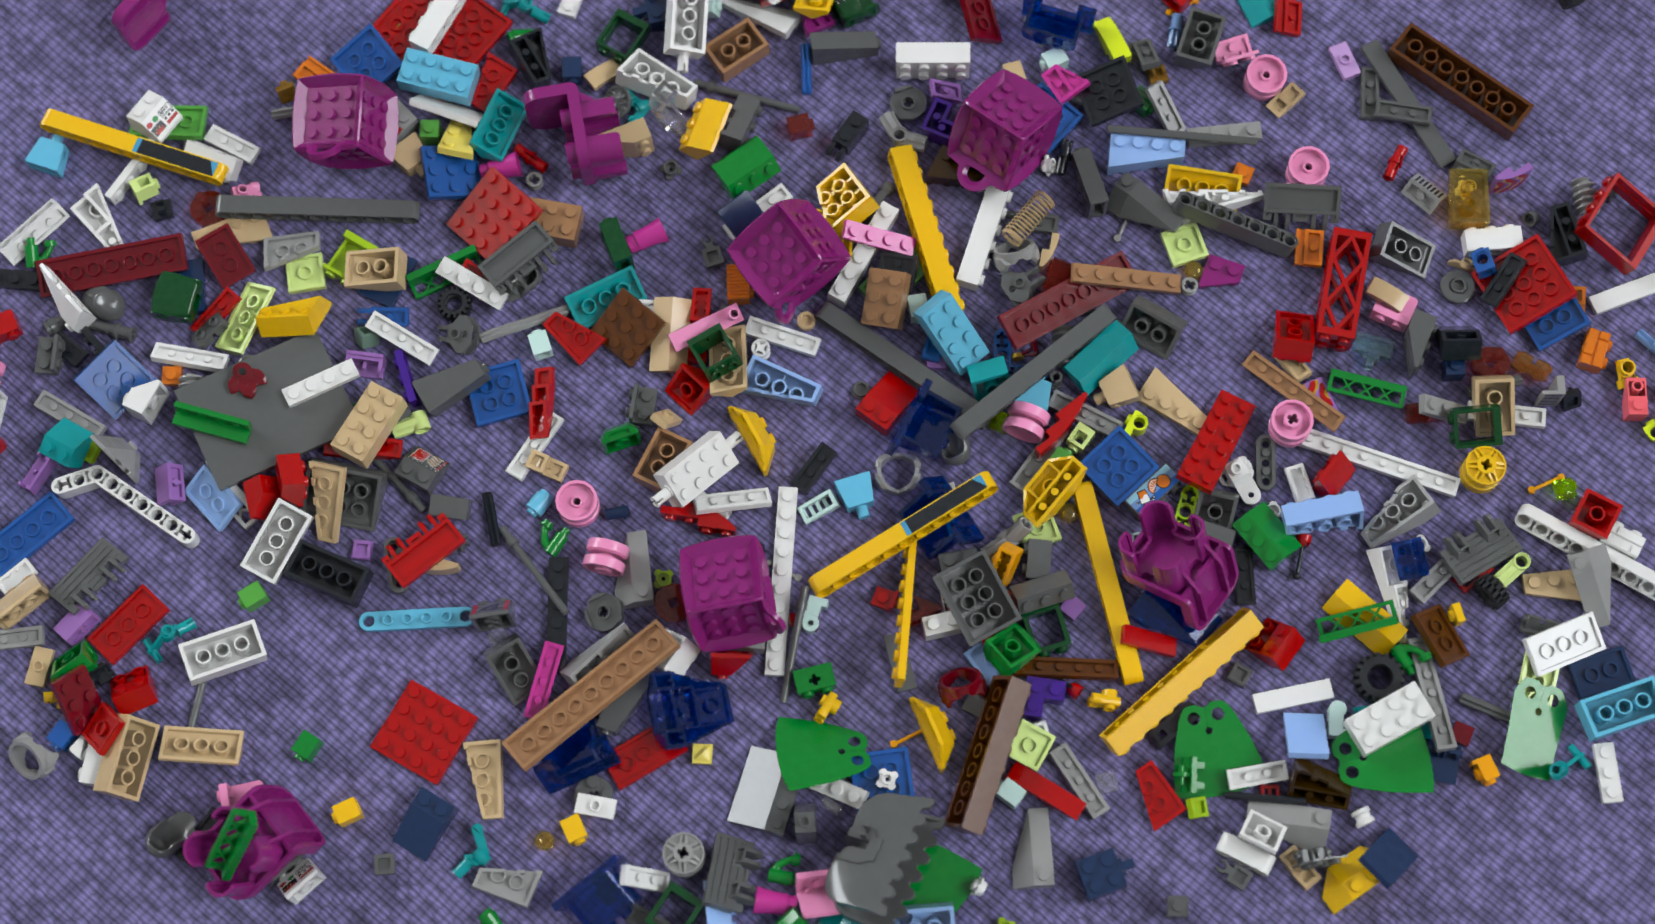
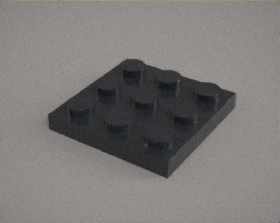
M1124 55L1077 75L1089 80L1091 83L1079 95L1092 128L1144 106Z

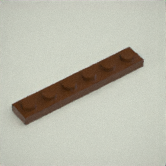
M1035 656L1010 676L1118 681V660Z

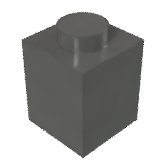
M1168 895L1166 898V919L1186 920L1188 918V896Z

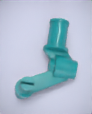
M504 0L500 13L506 16L509 10L518 8L523 13L528 12L530 14L529 18L533 17L547 24L551 14L538 8L536 4L533 6L532 0Z
M627 88L631 95L630 108H633L635 112L634 115L629 116V122L645 117L651 109V105L647 99H639L632 90Z
M192 617L177 625H164L154 643H152L150 638L143 640V644L148 649L147 653L154 658L157 664L164 660L158 652L164 642H171L176 636L182 638L183 634L197 628L195 621H192Z
M1574 743L1567 748L1574 756L1573 759L1567 763L1557 761L1550 766L1548 773L1555 781L1563 779L1568 774L1569 767L1577 761L1585 770L1592 766L1584 757V752H1580Z
M479 823L474 824L471 828L478 848L473 854L464 855V859L452 870L459 879H462L472 867L480 864L484 867L491 859L483 833V826Z

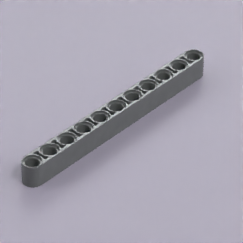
M218 195L216 198L215 216L227 219L416 224L419 222L420 203L413 200Z
M825 301L814 315V318L820 324L959 417L978 403L977 400L833 304ZM987 423L984 424V425H983L981 428H979V429H980V430H983L984 427L987 425Z
M1106 304L1101 305L957 418L949 427L961 441L967 439L1105 330L1117 319L1115 314Z

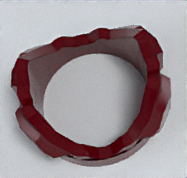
M961 667L950 670L940 677L938 692L942 703L949 709L956 699H961L966 694L971 696L977 694L981 699H985L987 685L980 670L973 667ZM957 677H962L971 682L961 687H950Z

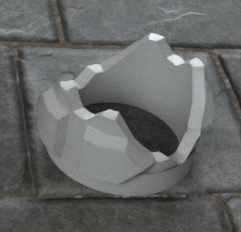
M1031 238L1023 240L1020 247L1005 241L994 248V254L992 255L995 267L1002 275L1008 271L1012 264H1016L1019 259L1031 260L1035 266L1039 265L1038 260L1040 259L1038 246ZM1011 248L1019 250L1016 252L1008 253L1009 249Z
M889 453L880 455L876 460L875 470H877V473L875 474V481L887 493L904 495L919 485L921 481V474L919 473L921 462L916 455ZM892 459H904L915 470L911 482L901 489L890 487L885 482L881 473L883 466Z
M25 731L13 739L8 751L10 761L14 768L25 778L31 780L44 778L54 771L59 753L33 742V738L30 737L32 733ZM27 749L35 755L39 769H28L26 767L25 753Z

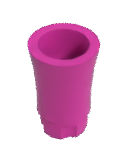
M516 151L504 156L502 162L491 160L481 164L479 167L482 178L491 166L495 167L506 178L523 176Z
M659 217L625 237L632 253L669 241Z
M757 886L753 914H776L783 916L793 905L797 907L798 898L787 893L776 892Z

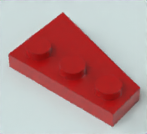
M490 52L487 54L485 66H483L482 75L471 102L473 107L483 113L496 89L499 88L505 92L519 73L518 69Z
M556 311L542 324L579 365L586 362L608 340Z

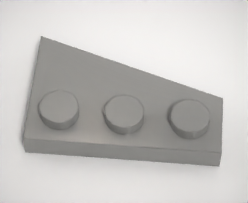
M312 231L264 238L265 272L321 250L320 232Z
M479 868L472 888L528 909L542 878L543 871Z

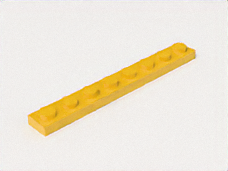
M917 542L902 551V558H905L900 571V575H903V580L900 581L899 592H902V597H899L897 609H900V615H897L896 626L899 627V631L895 634L894 643L897 644V650L895 649L893 654V661L896 662V666L893 667L891 679H894V687L902 688L906 679Z

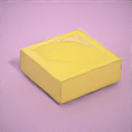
M693 744L692 764L712 765L713 744Z

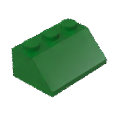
M757 135L711 166L725 192L732 199L744 190L751 192L781 171L774 156Z
M1265 502L1251 509L1232 524L1271 571L1302 547L1293 535H1286L1284 524Z

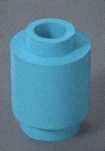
M541 489L526 504L528 508L526 511L534 518L536 516L541 517L552 504L551 501L554 497L546 490Z

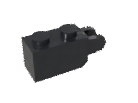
M853 110L833 136L832 143L825 154L831 156L836 148L840 151L837 153L835 161L840 162L845 154L849 155L868 131L869 120Z

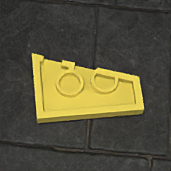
M451 120L437 147V153L473 160V148L469 145L472 138V126Z

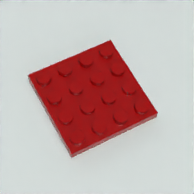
M491 166L446 224L470 246L474 244L477 252L487 259L528 225L537 220L544 210L495 167Z
M1538 233L1493 260L1497 271L1510 252L1526 259L1528 262L1497 309L1493 308L1510 335L1578 296L1577 291ZM1476 270L1471 273V276L1482 292L1485 291L1495 276L1492 275L1480 280Z
M411 679L370 745V748L438 786L461 749L462 742H465L479 718Z

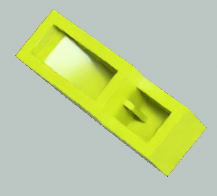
M1107 17L1093 22L1094 30L1105 54L1109 56L1110 60L1124 55L1127 63L1131 62L1132 54L1112 19Z

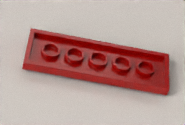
M1221 389L1175 478L1211 495L1256 405Z

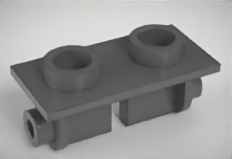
M217 312L194 333L191 339L198 348L202 350L204 348L207 349L216 340L212 335L215 333L219 337L228 329L229 322L223 319L219 312Z
M1529 613L1527 615L1523 614L1522 620H1520V631L1527 635H1534L1560 624V622L1545 619L1544 624H1540L1542 617Z

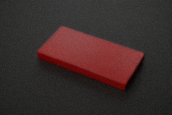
M142 584L86 639L114 666L171 610Z
M668 716L600 757L621 791L689 750Z

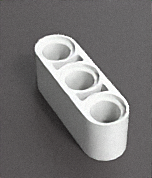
M1223 832L1215 848V851L1220 855L1268 877L1276 860V857L1227 832Z

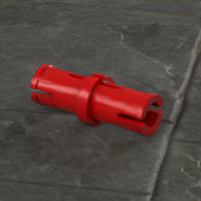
M521 143L514 147L513 152L516 151L517 155L525 160L527 165H532L540 173H544L548 169L549 164L539 158L536 152H531Z
M1397 145L1382 175L1384 180L1393 182L1408 152L1406 146Z

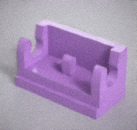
M354 350L346 351L345 361L352 358L360 377L384 379L387 364L384 354Z
M40 452L36 454L38 458L23 481L19 480L17 483L21 488L35 496L57 465L53 459L44 456Z
M165 463L155 468L157 505L163 506L170 503V506L185 502L183 465Z
M78 603L76 606L80 608V611L75 616L69 611L53 628L72 646L79 643L101 620L91 609L86 611Z

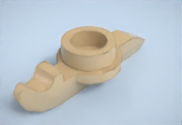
M1463 258L1462 261L1452 259L1447 262L1449 266L1470 273L1476 270L1473 260L1469 258Z

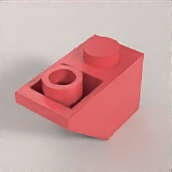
M1646 378L1625 379L1622 399L1623 421H1643L1649 415Z

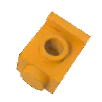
M1490 753L1468 764L1469 768H1474L1473 774L1476 780L1480 781L1482 785L1484 784L1485 787L1495 784V779L1500 776Z

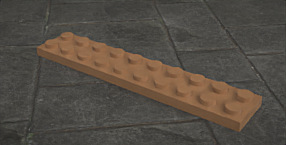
M655 619L501 742L520 767L525 772L528 771L675 653L681 646L662 624Z

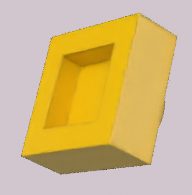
M1460 602L1452 604L1447 612L1450 622H1453L1455 627L1463 625L1466 621Z

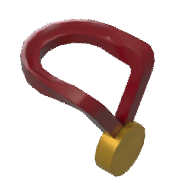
M1037 341L1030 342V348L1012 354V361H1020L1024 357L1038 356Z

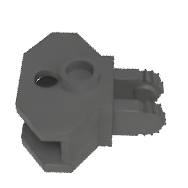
M1035 266L1025 273L1023 271L1021 273L1007 271L1002 275L1001 288L1015 307L1033 298V294L1036 293L1035 289L1046 281L1043 275L1031 282L1029 281L1039 273L1040 269Z
M459 315L452 324L438 325V330H448L447 337H437V341L450 343L456 353L471 355L479 346L480 326L475 317Z

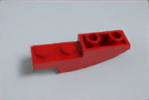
M692 502L681 508L661 505V517L666 521L675 522L676 520H681L683 523L690 525L697 523L698 531L706 535L718 533L722 537H730L737 534L736 527L718 513L696 515Z

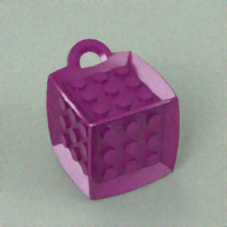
M1002 69L984 80L964 100L954 121L948 142L947 154L959 164L957 177L960 184L971 192H981L989 186L1007 192L1025 180L1039 166L1051 147L1061 119L1062 105L1035 84L1006 69ZM970 166L985 175L982 180L973 182L968 178L967 172Z
M332 73L298 79L292 112L293 149L299 155L315 164L337 169H366L387 166L393 163L398 136V98L392 89L384 83L362 74Z
M787 199L776 203L749 224L727 249L734 264L752 289L769 307L775 308V316L780 324H788L794 315L795 307L824 287L851 259L845 245L828 221L809 201L802 199ZM788 302L787 312L783 314L782 304Z
M755 535L716 538L680 549L679 572L684 607L691 634L702 652L724 651L756 645L775 639L777 634H783L787 629L784 620L776 613L766 556L760 541Z

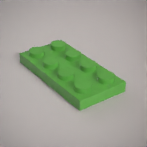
M172 105L183 115V118L165 140H204L208 107ZM130 126L129 134H133L145 139L149 138L131 129Z

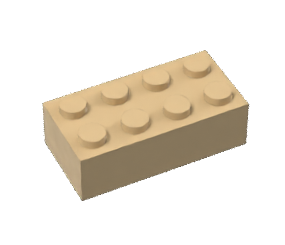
M371 381L330 443L331 447L339 455L368 469L408 407L403 397Z
M118 714L126 724L105 756H102L93 791L125 801L139 802L160 725L129 714Z

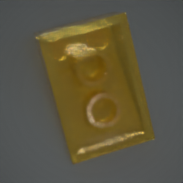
M1449 169L1448 230H1466L1471 227L1484 229L1489 225L1490 204L1487 169Z

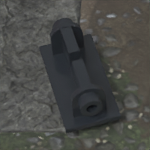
M108 662L97 664L98 668L89 672L96 689H98L95 683L97 680L102 686L116 675L112 665Z

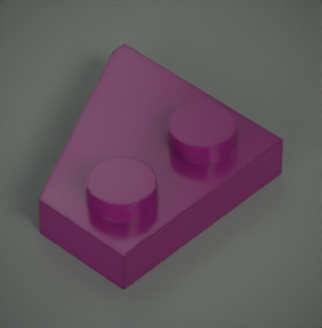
M801 14L806 37H809L810 33L822 32L832 28L835 24V21L829 14L813 19Z
M1209 254L1198 289L1211 286L1217 288L1224 285H1239L1245 265Z

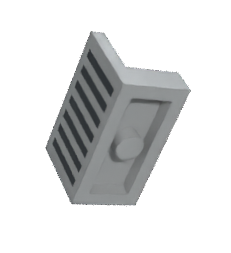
M1419 173L1413 176L1401 191L1403 195L1429 215L1447 197L1444 192Z
M1564 375L1556 376L1549 385L1548 390H1542L1534 401V406H1557L1566 395Z

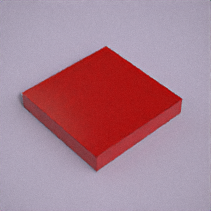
M102 702L81 735L99 755L105 756L126 723L108 703Z

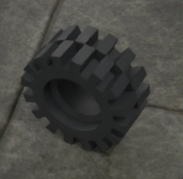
M451 286L450 290L445 288L446 292L443 293L441 291V297L438 296L437 307L441 316L449 322L451 320L453 323L459 315L468 314L470 316V310L473 307L471 298L466 290H461L458 286L455 289L454 286ZM455 298L461 300L462 305L458 310L452 311L448 308L450 300Z
M1485 573L1473 584L1474 591L1478 594V597L1493 610H1499L1510 599L1509 593L1506 592L1507 589L1503 588V584L1499 583L1497 578L1494 579L1488 573Z

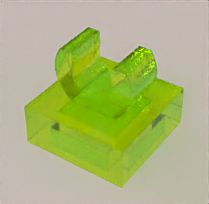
M1001 411L992 418L989 429L1007 435L1002 426L1006 417L1010 415Z
M1572 477L1555 480L1551 483L1557 501L1578 496L1576 492L1578 487L1576 481L1572 480Z

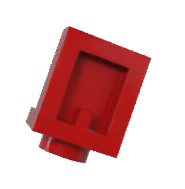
M877 586L870 605L892 613L894 608L897 609L899 591L895 590L893 592Z

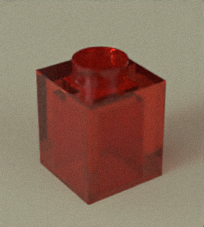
M808 113L786 117L791 141L812 137V130L815 127L813 119H809Z

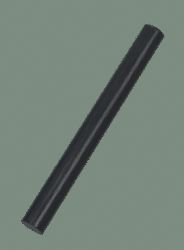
M1226 791L1225 799L1301 806H1306L1307 798L1232 791Z

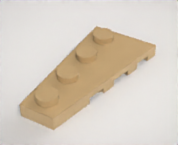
M225 219L191 232L193 240L196 241L228 223L240 244L259 243V241H264V238L273 237L267 220Z
M1156 367L1154 368L1139 392L1142 400L1138 402L1197 436L1207 416Z
M312 460L309 461V468L312 470L311 486L314 487L315 497H313V503L316 505L317 539L336 544L339 542L347 468Z
M1571 569L1522 574L1521 576L1523 592L1526 596L1549 599L1557 598L1564 601L1572 600L1582 603Z
M501 739L462 742L466 750L467 762L471 769L472 781L476 788V796L483 820L504 819L503 745L501 743L503 740Z

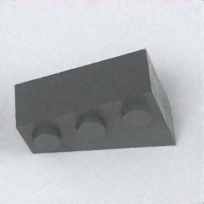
M743 93L739 94L732 108L731 117H728L726 123H728L725 130L722 129L720 133L721 148L733 152L750 140L749 136L755 132L757 126L755 121L757 117L760 118L763 111L761 99Z

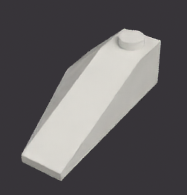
M41 263L39 265L59 313L66 322L64 325L71 332L76 331L81 334L80 330L85 326L89 327L97 318L48 266Z

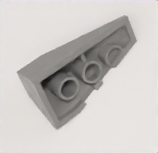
M93 434L90 436L97 446L136 484L140 482L141 456L136 452L139 448L131 440L127 443L123 438Z
M1415 475L1395 489V494L1389 501L1383 504V509L1371 519L1360 533L1371 549L1426 523L1441 512Z
M647 531L627 532L625 545L629 547L630 551L628 559L622 561L626 567L624 575L617 577L615 596L621 601L623 609L656 605Z
M1605 543L1567 554L1566 556L1584 612H1593L1599 628L1610 625L1611 560Z
M622 623L575 657L559 673L571 687L635 635L626 623Z
M1248 801L1246 818L1252 809L1288 827L1283 840H1287L1302 850L1324 847L1326 845L1330 831L1332 810L1300 805Z
M1030 808L1027 810L1012 868L1013 890L1054 888L1048 808Z

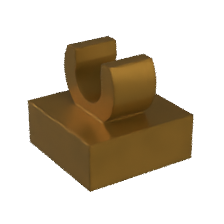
M1164 64L1145 71L1150 86L1158 80H1162L1164 84L1169 83Z
M280 81V86L275 87L282 105L294 101L296 88L293 81Z

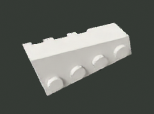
M640 48L616 72L615 84L682 110H686L696 100L698 89L696 84Z

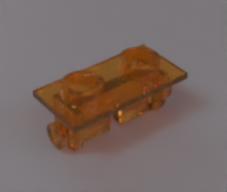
M1518 351L1513 358L1511 366L1519 372L1531 375L1537 381L1546 382L1553 370V367L1550 366L1551 364L1541 359H1538L1536 364H1533L1534 356L1524 351Z

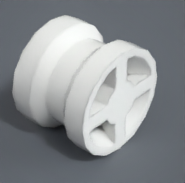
M757 339L751 345L752 356L754 354L765 360L769 358L771 351L770 345L766 340Z
M1369 806L1360 808L1350 814L1356 820L1357 829L1375 821L1374 816H1371L1369 812Z

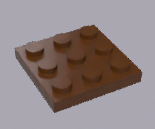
M622 288L591 330L607 338L608 340L603 345L630 367H634L667 322L628 290Z

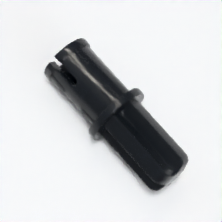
M1062 139L1055 173L1058 176L1066 174L1074 144L1072 140L1069 143V139Z

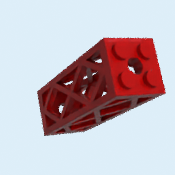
M1334 227L1328 241L1314 324L1315 345L1317 348H1333L1337 352H1346L1350 350L1355 340L1372 233ZM1351 252L1356 253L1359 259L1358 266H1356ZM1345 254L1353 270L1346 278L1338 263ZM1333 267H1335V270L1341 281V284L1339 286L1337 285V282L1332 273ZM1331 282L1334 291L1328 297L1329 285ZM1355 282L1354 294L1352 295L1349 287ZM1344 292L1346 293L1351 304L1350 312L1342 296ZM1337 300H1339L1345 317L1339 324H1337L1330 308ZM1326 312L1333 327H1328L1324 318Z

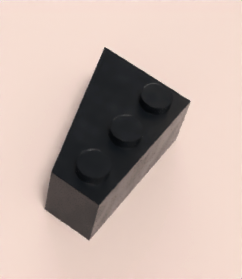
M542 27L510 40L509 53L529 87L534 89L550 86L551 72L546 55Z
M1569 201L1551 206L1549 212V251L1560 267L1586 260L1588 254L1584 240L1574 233L1578 225L1576 224L1577 221Z

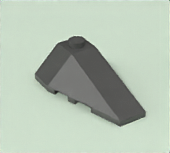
M1125 172L1114 184L1108 198L1107 211L1122 220H1133L1137 224L1152 225L1153 228L1175 233L1186 221V218L1173 212L1170 204L1128 172Z

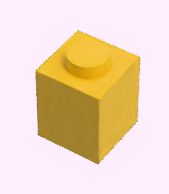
M354 796L332 806L333 813H331L333 821L341 827H346L365 818L358 800Z
M578 813L559 821L571 846H580L586 842L585 839L589 838Z

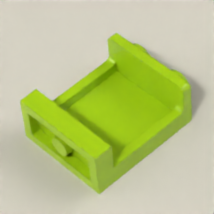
M346 230L343 234L345 240L328 264L324 263L322 266L329 278L333 280L335 278L339 279L342 285H344L347 251L379 249L374 244L349 230Z

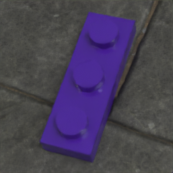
M402 349L394 351L396 358H393V361L401 374L398 375L400 384L405 387L406 392H403L406 402L415 408L420 406L421 403L418 393L412 385L414 380L407 356Z

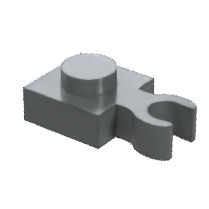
M710 235L711 241L709 243H705L703 237L701 238L702 245L706 248L701 252L707 270L725 265L720 246H713L714 239L712 235Z
M1221 859L1220 862L1224 863L1226 868L1220 869L1216 867V871L1228 875L1225 881L1243 891L1253 873L1238 863L1231 867L1227 860Z

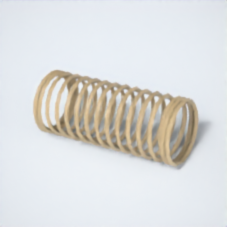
M1037 190L1030 200L1027 201V204H1024L1022 210H1019L1014 219L1002 230L1005 239L1012 245L1020 247L1023 240L1029 237L1031 231L1037 228L1036 225H1039L1044 216H1047V213H1050V210L1055 207L1054 201L1043 191ZM1030 206H1032L1038 213L1032 210ZM1022 215L1025 216L1031 223H1033L1035 227L1032 226L1026 219H1024ZM1014 224L1017 225L1023 232H1025L1027 236L1024 235L1019 229H1017L1014 226ZM1005 232H1007L1016 242L1010 239Z

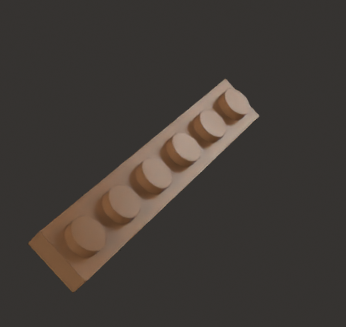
M1074 262L1071 264V283L1175 295L1181 293V275Z
M1255 350L1243 362L1242 367L1286 399H1296L1304 402L1310 408L1313 418L1333 433L1336 432L1346 419V416Z

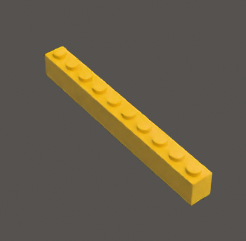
M911 144L890 148L887 158L913 238H916L915 246L930 295L933 297L940 290L950 292L963 311L965 309L964 300L960 299L959 284L955 282L953 277L954 269L948 261L949 253L943 245L944 238L942 232H939L938 218L934 216L932 211L933 203L927 195L928 187L922 179V168L918 167L917 153L913 151Z
M1242 607L1098 736L1113 754L1119 757L1126 754L1135 742L1141 741L1145 736L1144 734L1150 729L1155 728L1163 717L1170 715L1174 710L1173 708L1179 703H1183L1192 691L1199 689L1203 684L1202 682L1215 675L1221 665L1228 663L1236 652L1244 649L1245 644L1249 640L1256 638L1264 626L1251 609Z

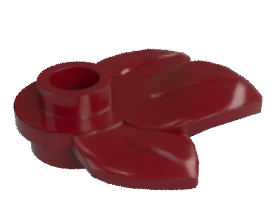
M239 362L233 367V376L228 380V389L231 394L240 390L245 397L253 399L256 394L257 385L267 384V380L261 370L251 368L245 362ZM240 368H244L246 370V373L244 375L239 374L238 371Z

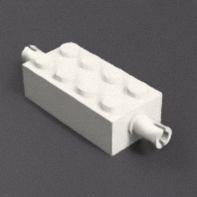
M667 0L663 54L678 57L677 73L682 71V74H687L689 72V58L698 60L705 54L709 0Z
M709 431L657 471L653 476L662 490L650 498L653 505L658 508L668 500L672 507H684L735 467L739 461L734 455L732 448L743 441V437H740L741 434L735 431L725 439L720 431Z

